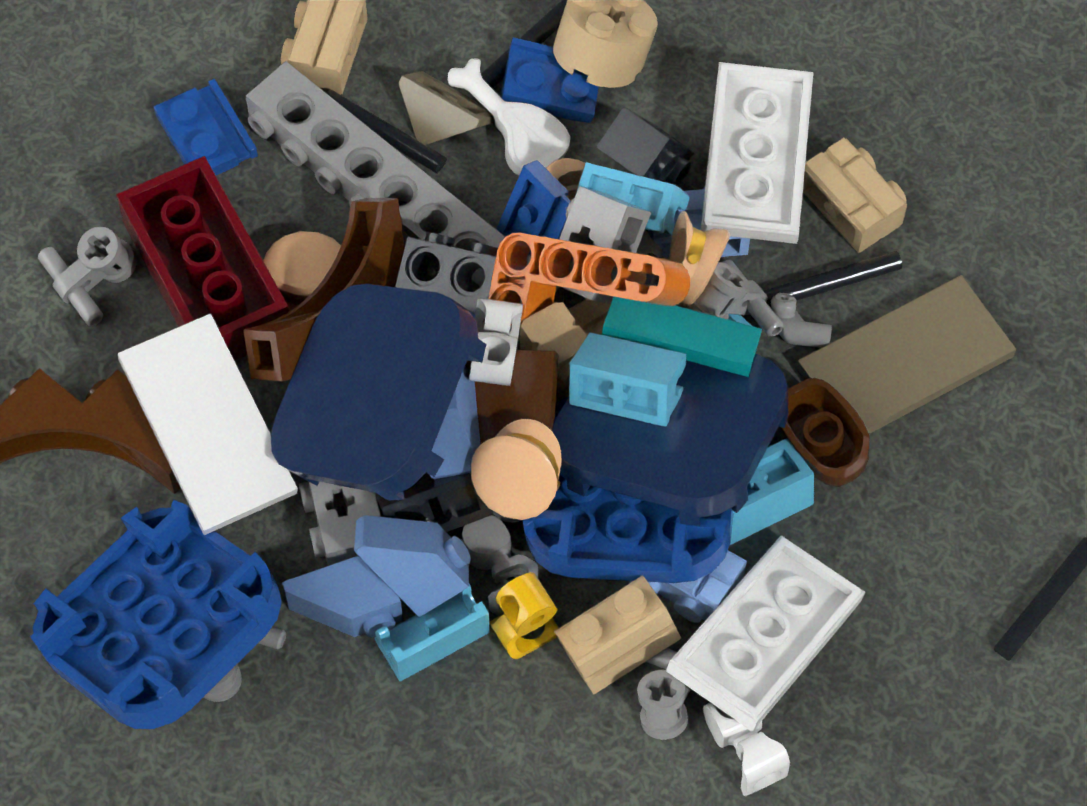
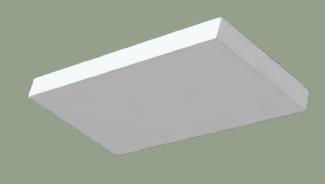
M719 62L701 231L713 228L727 229L732 237L797 244L813 72Z
M211 313L118 353V360L203 535L297 494L298 488L289 470L279 465L272 453L271 434Z
M781 535L669 661L666 672L753 732L862 601L865 591Z

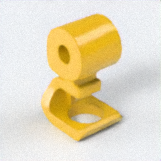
M529 572L518 576L499 590L496 595V602L504 614L491 620L489 624L511 658L519 659L557 638L554 631L559 629V627L552 618L556 614L557 608L535 573ZM545 624V629L539 637L535 639H524L521 637Z

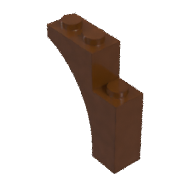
M364 198L351 201L349 220L340 250L332 267L313 293L287 314L265 324L244 329L251 379L272 381L291 379L313 324L322 308L337 293L350 286L361 284L396 286L405 249L398 198Z
M39 368L31 377L16 383L11 389L8 398L0 405V463L38 451L78 449L98 452L128 462L151 475L174 494L181 488L127 376L118 369L107 380L103 379L94 384L89 390L86 400L81 403Z

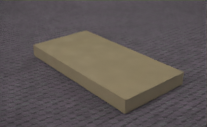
M960 275L798 360L797 369L805 380L810 378L822 379L834 387L857 411L870 434L1011 359L1015 355L1016 348L963 276Z

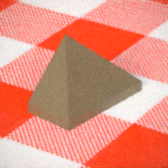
M423 71L401 76L398 84L416 139L425 145L495 122L493 115L483 105Z

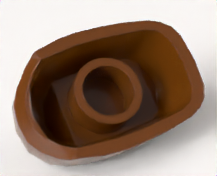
M806 379L789 388L787 422L785 428L780 427L785 438L789 439L814 473V477L824 484L841 487L853 482L865 471L869 460V433L857 411L834 387L822 379Z

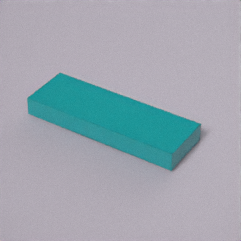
M614 296L602 329V335L685 353L687 361L749 377L762 333L761 328L680 306H662Z

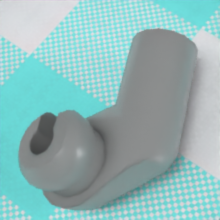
M778 293L772 297L770 308L783 323V329L779 335L785 342L823 348L830 344L832 325L805 322L796 311L797 300L790 294Z

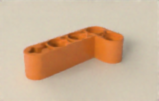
M511 233L501 241L498 247L488 299L519 303L521 300L523 304L521 325L522 320L553 304L556 286L656 305L675 306L681 303L688 295L690 276L688 270L681 263L673 260L537 235ZM531 250V259L527 265V256ZM573 257L574 266L569 274V263ZM616 265L617 275L615 280L612 282L611 272L613 267ZM646 274L659 276L658 285L645 284Z

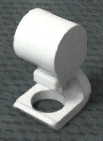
M485 298L477 299L475 321L477 322L478 338L486 343V349L482 363L471 361L470 381L511 385L523 304Z
M711 702L703 706L706 723L718 746L723 748L733 745L739 759L743 760L741 790L744 796L757 792L788 776L790 766L788 753L782 744L768 738L763 732L758 733L762 729V721L752 732Z

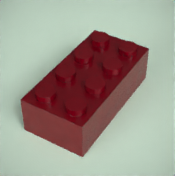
M205 156L116 194L123 223L178 327L211 313L235 361L247 355L244 329L273 321L289 312L284 297Z

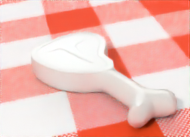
M478 58L470 59L464 68L450 69L448 72L449 85L470 92L493 115L495 126L505 138V158L507 164L515 174L519 176L524 165L536 160L547 168L552 162L564 158L569 149L570 135L566 127L557 118L532 104L504 101L483 80L480 73L481 61Z

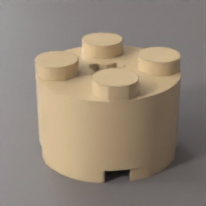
M567 0L553 45L554 56L560 66L571 75H573L574 69L588 75L587 83L607 88L629 85L635 80L636 75L639 72L641 73L657 30V17L644 0Z

